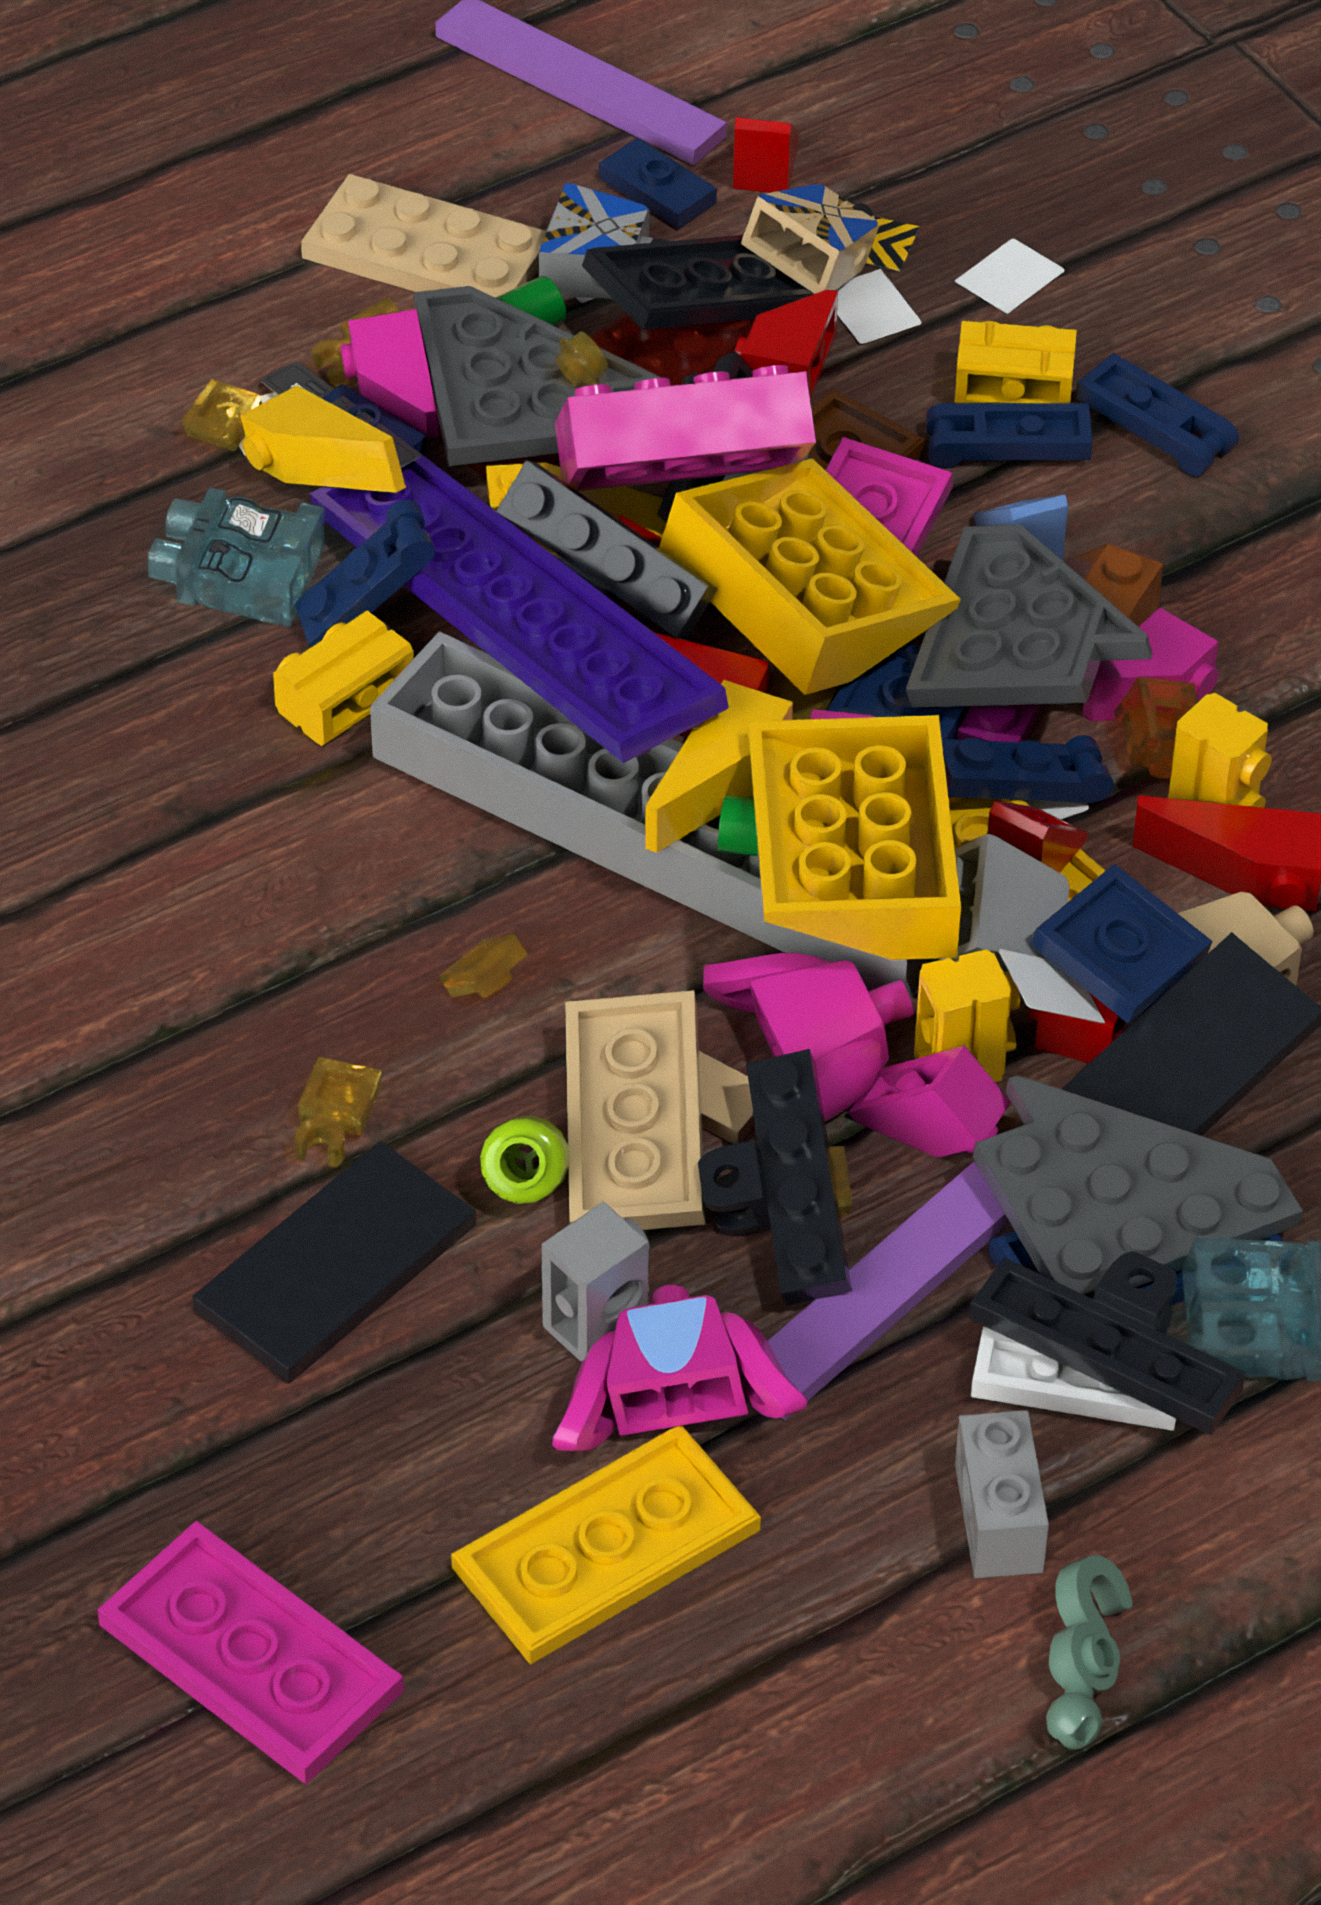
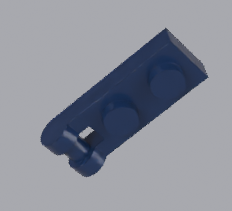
M1112 353L1077 381V400L1082 403H1089V407L1175 457L1181 469L1190 476L1199 477L1213 465L1215 455L1224 456L1238 445L1239 434L1237 429L1226 418L1115 353ZM1191 432H1193L1201 438H1197L1196 436L1192 435Z
M941 403L932 406L926 413L927 433L931 436L927 443L928 458L930 463L938 468H952L958 465L961 460H1091L1092 433L1089 403Z
M401 500L391 505L386 513L387 522L358 548L351 551L339 565L316 585L312 586L295 603L309 646L313 647L322 641L326 632L333 625L340 622L347 624L365 611L370 613L375 611L433 559L435 554L434 545L430 534L423 530L425 519L417 502Z
M1076 736L1066 744L1040 743L1032 740L1003 742L983 741L977 738H966L963 740L942 739L948 797L1092 803L1107 798L1114 789V782L1107 766L1101 763L1102 754L1096 740L1091 736Z

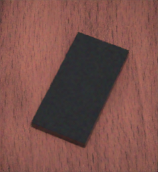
M744 235L587 249L582 263V267L642 330L756 319V316L814 294L742 245L741 241Z
M1231 932L1061 1090L1203 1136L1321 1026V1007Z
M379 1141L192 1296L194 1311L290 1384L475 1227L476 1210L382 1141Z

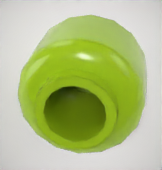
M535 1116L515 1117L497 1126L486 1138L480 1154L481 1173L488 1187L501 1199L516 1204L535 1203L554 1193L566 1179L569 1169V1146L562 1132L548 1120ZM524 1145H529L534 1150H532L530 1153L521 1151L520 1149ZM538 1155L539 1166L535 1169L533 1158ZM518 1158L525 1160L526 1168L520 1164Z

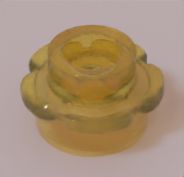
M579 332L571 339L562 338L559 340L561 353L555 359L564 376L575 386L582 381L587 386L596 385L597 377L608 370V363L596 343L584 332Z

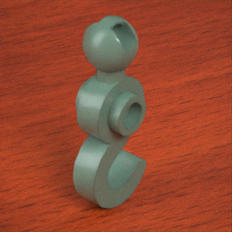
M1101 1555L1087 1556L1068 1563L1060 1570L1056 1580L1055 1598L1059 1614L1067 1628L1061 1629L1053 1637L1050 1645L1049 1668L1053 1678L1065 1689V1692L1051 1703L1046 1715L1048 1733L1054 1739H1058L1068 1749L1086 1748L1097 1740L1103 1727L1101 1710L1093 1700V1695L1106 1691L1115 1684L1120 1664L1119 1649L1093 1603L1091 1591L1101 1613L1106 1617L1126 1611L1132 1607L1129 1586L1124 1576L1111 1560Z

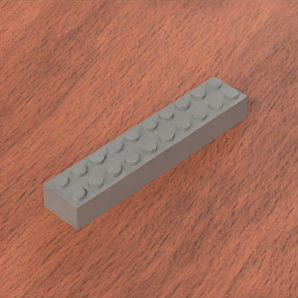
M440 631L370 706L373 758L780 951L813 955L833 962L841 960L853 962L867 991L901 979L910 999H912L918 992L920 970H922V964L940 959L891 960L764 922L759 858L757 856L718 851V831L721 815L657 853L645 849V805L683 744L671 738L655 746L647 754L634 757L622 763L489 654Z

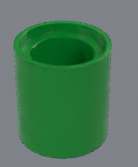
M540 276L495 297L553 326L563 323L566 319V307L563 297L554 282L546 276Z
M725 795L719 823L718 851L758 857L753 798Z

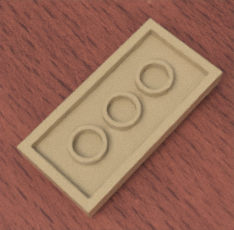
M349 174L302 239L301 249L303 259L414 292L472 286L488 295L498 297L533 280L539 271V250L547 231Z
M694 990L565 1002L570 1224L604 1201L623 1219L630 1218L635 1221L642 1230L705 1225V1202L703 1201L698 1161L703 1156L698 1017Z

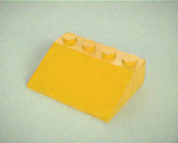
M813 458L676 493L659 546L660 549L718 588L710 602L804 695L853 681L958 609L961 598Z
M939 715L748 721L764 922L891 960L957 958L961 901Z

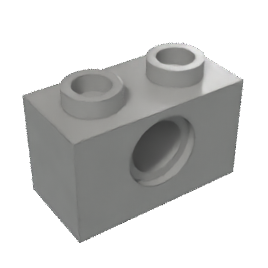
M604 1201L541 1244L543 1327L581 1362L601 1336L616 1330L618 1314L626 1308L648 1305L650 1245L647 1236L635 1221L630 1218L623 1219Z
M1028 1410L959 1416L955 1468L974 1578L1043 1573L1049 1524Z

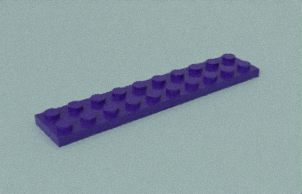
M422 454L417 460L401 467L406 488L397 493L325 486L309 493L314 513L357 548L387 522L386 513L391 505L401 500L417 502L425 519L423 530L430 534L435 554L433 559L407 581L404 586L622 763L634 757L647 754L655 746L686 730L700 726L705 720L729 708L724 686Z

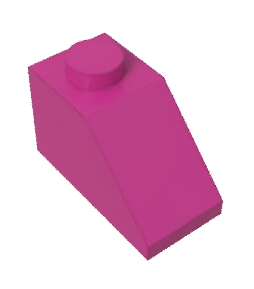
M417 309L349 320L348 326L351 343L340 344L346 379L357 377L360 395L427 436V439L439 438L437 410Z
M1159 608L1139 626L1148 635L1153 651L1151 659L1100 661L1088 701L1083 704L1082 716L1092 722L1178 717L1195 700L1200 701L1213 690L1219 676V671L1215 668L1219 641L1164 609Z
M964 1045L882 1068L872 1087L854 1103L848 1114L856 1123L939 1158L963 1151L973 1153L975 1143L996 1136L998 1132L996 1124L1011 1101Z

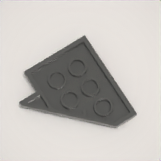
M472 286L413 292L414 309H417L437 416L449 466L558 453L554 423L567 397L575 396L574 391L576 389L589 385L606 384L610 385L611 392L635 390L634 384L636 382L660 378V376Z
M1021 524L964 527L944 582L961 598L958 609L927 629L909 678L906 692L912 707L1087 703L1100 661L1151 659L1153 651L1148 635Z
M1019 1075L1008 1078L1006 1094L1024 1125L979 1141L974 1146L972 1158L1038 1272L1093 1300L1095 1286L1111 1264L1124 1253L1130 1251L1138 1252L1177 1272L1296 1227L1300 1224L1303 1214L1301 1206L1275 1164L1269 1158ZM1137 1275L1128 1281L1133 1287H1138L1152 1280L1146 1276Z

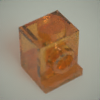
M1138 677L1114 710L1115 721L1122 722L1130 765L1148 767L1149 773L1156 778H1171L1177 721L1198 703L1194 683ZM1155 706L1164 707V709H1156Z

